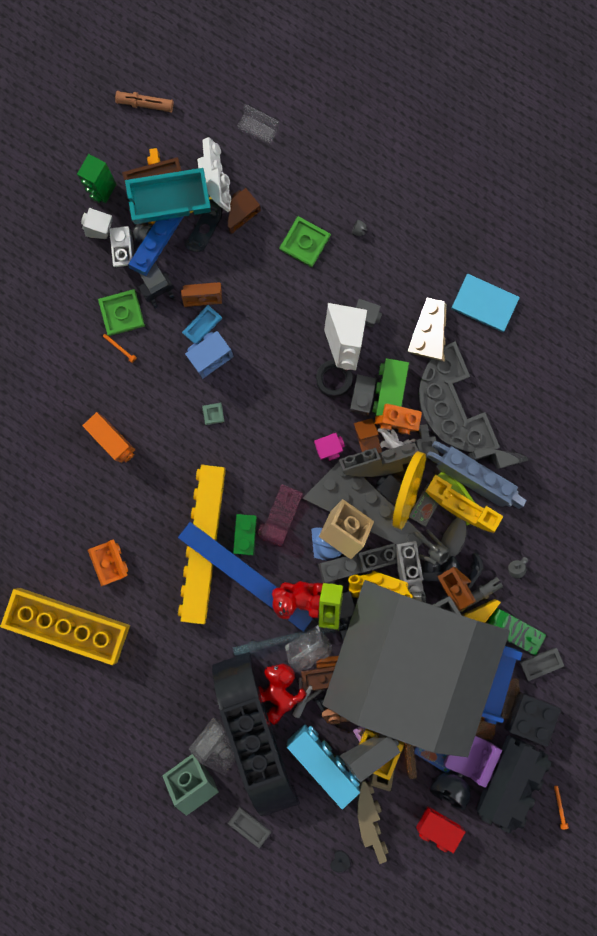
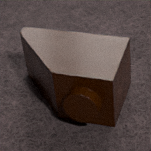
M246 188L242 191L238 190L232 196L230 203L231 211H229L228 219L229 232L231 234L261 211L260 204Z

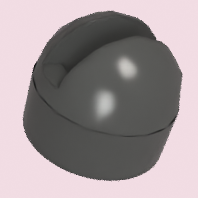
M357 219L352 234L363 236L365 232L362 229L367 230V225Z

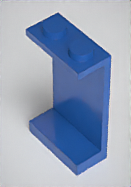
M504 647L482 714L486 722L496 724V722L503 723L504 721L501 713L516 659L521 660L522 652L517 649Z

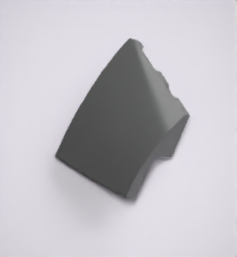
M481 449L468 454L475 461L488 457L490 464H495L496 470L528 461L527 456L494 449Z

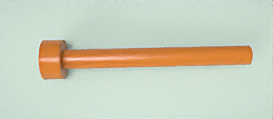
M103 335L106 340L126 355L131 363L136 360V356H131L109 336Z
M554 786L562 823L560 824V828L568 829V823L565 822L558 786Z

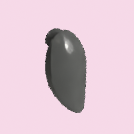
M459 517L449 525L441 540V543L449 549V558L458 555L466 540V521Z

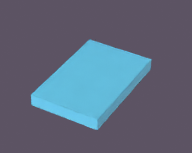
M467 274L451 309L504 332L520 297Z

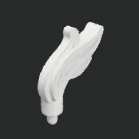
M380 428L377 430L385 439V441L380 443L381 448L393 449L415 442V439L410 441L408 439L404 442L399 441L397 433L393 429L391 434L387 430Z

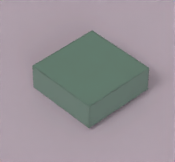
M222 403L202 406L205 425L225 422Z

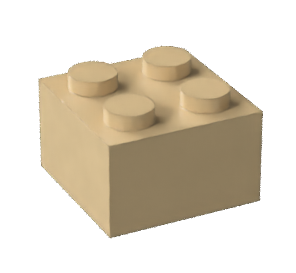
M342 499L331 510L319 537L352 559L364 547L374 521Z

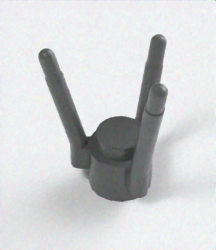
M429 529L426 532L436 543L434 545L417 532H414V535L430 547L428 552L430 557L419 554V559L431 562L435 566L438 563L443 564L447 561L450 555L449 549Z

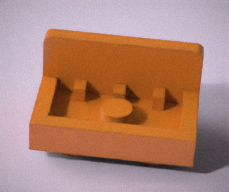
M385 404L383 415L376 416L374 424L381 425L380 429L391 431L394 428L398 429V433L409 435L410 432L419 431L422 412Z
M114 539L88 549L101 586L127 576V565L122 561L120 557L121 549Z

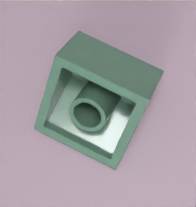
M195 752L162 775L174 806L186 816L219 793L213 778Z

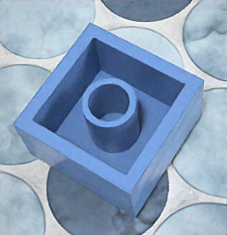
M218 331L208 333L204 336V340L201 343L191 345L187 349L188 352L185 353L202 379L234 357L231 349Z

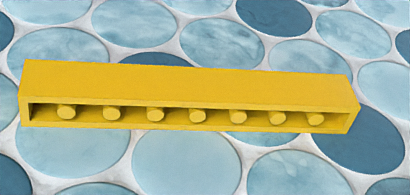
M201 465V469H197L196 480L199 481L198 488L194 489L193 499L196 500V507H192L191 519H194V525L214 540H217L226 469L224 467ZM187 546L186 558H189L188 566L185 565L183 577H186V583L181 588V597H184L183 605H179L178 616L181 617V622L205 624L213 564L190 546Z

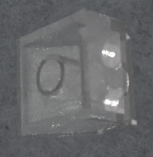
M318 625L285 646L288 663L298 672L311 668L316 661L327 658L333 651L331 643Z
M213 717L190 746L189 750L200 764L225 775L236 760L224 723Z

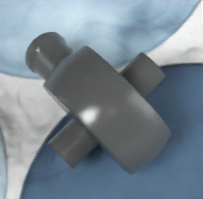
M523 557L521 561H512L508 566L509 575L513 578H522L527 571L525 564L528 562V559Z

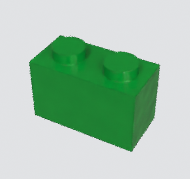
M236 515L233 554L254 555L257 516Z

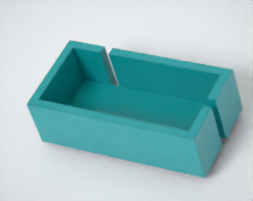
M204 168L125 180L127 195L130 201L131 218L134 224L190 216V211H193L194 215L211 212Z

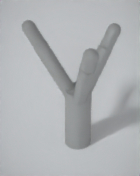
M302 677L299 678V689H303ZM309 686L306 691V697L297 704L292 715L300 718L306 704L323 690H317L309 696L312 690V686Z

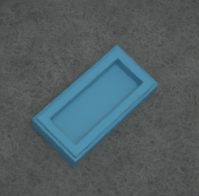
M207 305L182 333L194 344H199L222 317Z

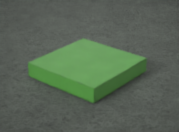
M298 216L279 250L313 268L331 234Z
M135 289L98 299L108 336L145 327Z

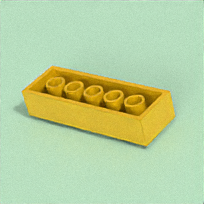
M16 588L12 591L0 627L114 665L119 660L130 625L22 588Z

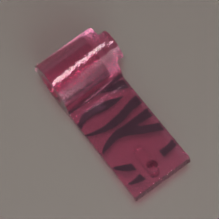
M281 484L269 517L265 524L261 523L257 534L261 535V540L282 547L303 492Z

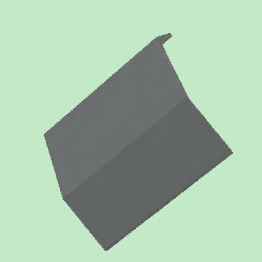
M364 580L322 705L358 726L432 753L468 758L510 630L456 614Z

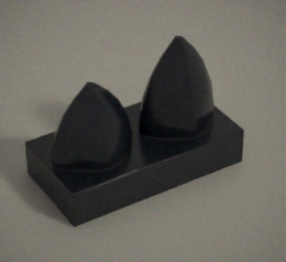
M451 556L447 559L443 568H441L439 563L435 566L431 562L425 561L424 567L421 568L423 581H440L437 576L452 567H456L461 572L457 559Z

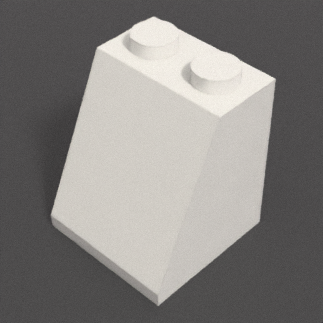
M328 303L324 331L336 366L345 370H356L367 310Z

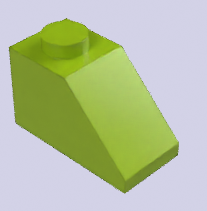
M323 583L319 601V627L339 629L343 596L342 585Z

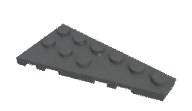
M340 462L302 498L329 512L343 499L374 521L370 532L395 544L416 541L418 548L423 543L414 535V532L421 536L423 535L408 520L403 529L394 528L393 514L395 507L364 477L344 474Z

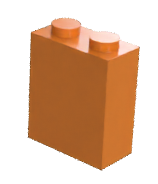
M98 412L82 425L114 460L122 463L123 461L128 462L133 458L135 449Z

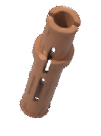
M116 91L115 96L117 104L132 105L133 108L138 106L171 113L173 110V100L139 95L138 92H133L132 94Z

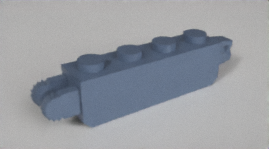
M434 441L432 446L441 452L443 456L441 457L430 451L427 457L438 464L437 468L498 506L503 507L506 505L511 507L513 505L520 509L525 505L527 500L518 495V486L452 446L449 448L440 442Z

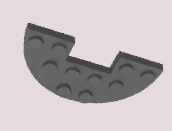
M456 341L444 347L445 362L431 359L423 372L419 386V403L422 415L431 431L449 446L466 452L481 449H498L500 446L486 413H481L469 419L465 415L453 384L469 378L470 375Z

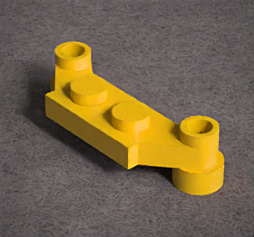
M375 571L362 576L354 574L348 579V588L354 598L359 597L364 580L413 598L412 594L408 591L407 582Z

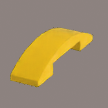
M437 475L434 476L426 489L427 494L460 519L488 532L494 533L503 518L501 514L488 506L482 508L451 489L452 484Z

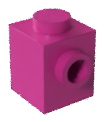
M336 433L314 441L320 460L328 458L331 461L339 458V454L343 452L342 448L345 447L342 437H338Z

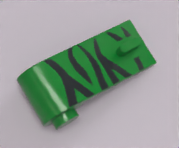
M496 608L487 621V624L510 630L507 640L535 656L546 637V634L499 608Z

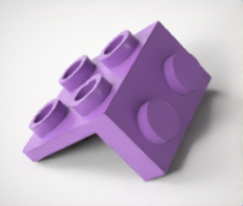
M475 736L468 758L447 755L444 766L470 777L477 784L486 788L492 778L494 768L500 760L502 750L493 743Z

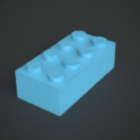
M304 724L288 739L287 748L337 805L343 809L360 794V783L350 771L346 770L343 760L338 755L336 757L332 755V748L325 740L323 742L319 740L318 732L312 726L308 727Z

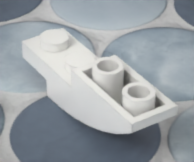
M208 137L203 139L204 157L197 159L198 168H204L210 197L220 207L229 212L231 211L230 180L222 172L220 146Z

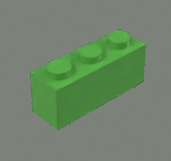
M386 358L384 364H380L379 375H382L381 382H377L376 394H379L378 401H374L372 412L376 413L375 417L383 415L385 404L402 406L409 362Z

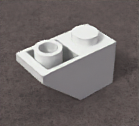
M89 208L88 213L83 214L81 221L85 236L107 239L112 224V215Z
M129 226L110 228L113 267L128 266L134 256L132 232Z

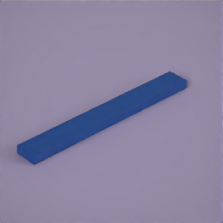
M189 522L178 538L273 609L272 591L278 587L192 522ZM296 608L288 621L304 631L313 618L309 616L308 611Z

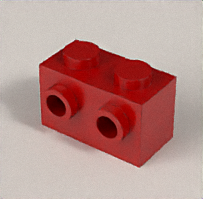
M427 806L416 826L418 833H420L419 837L427 842L431 840L437 844L436 846L444 852L450 851L453 854L465 834V830L461 825Z

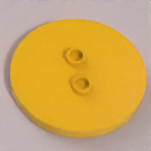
M417 451L413 455L406 470L394 509V528L403 529L415 505L426 462V454Z

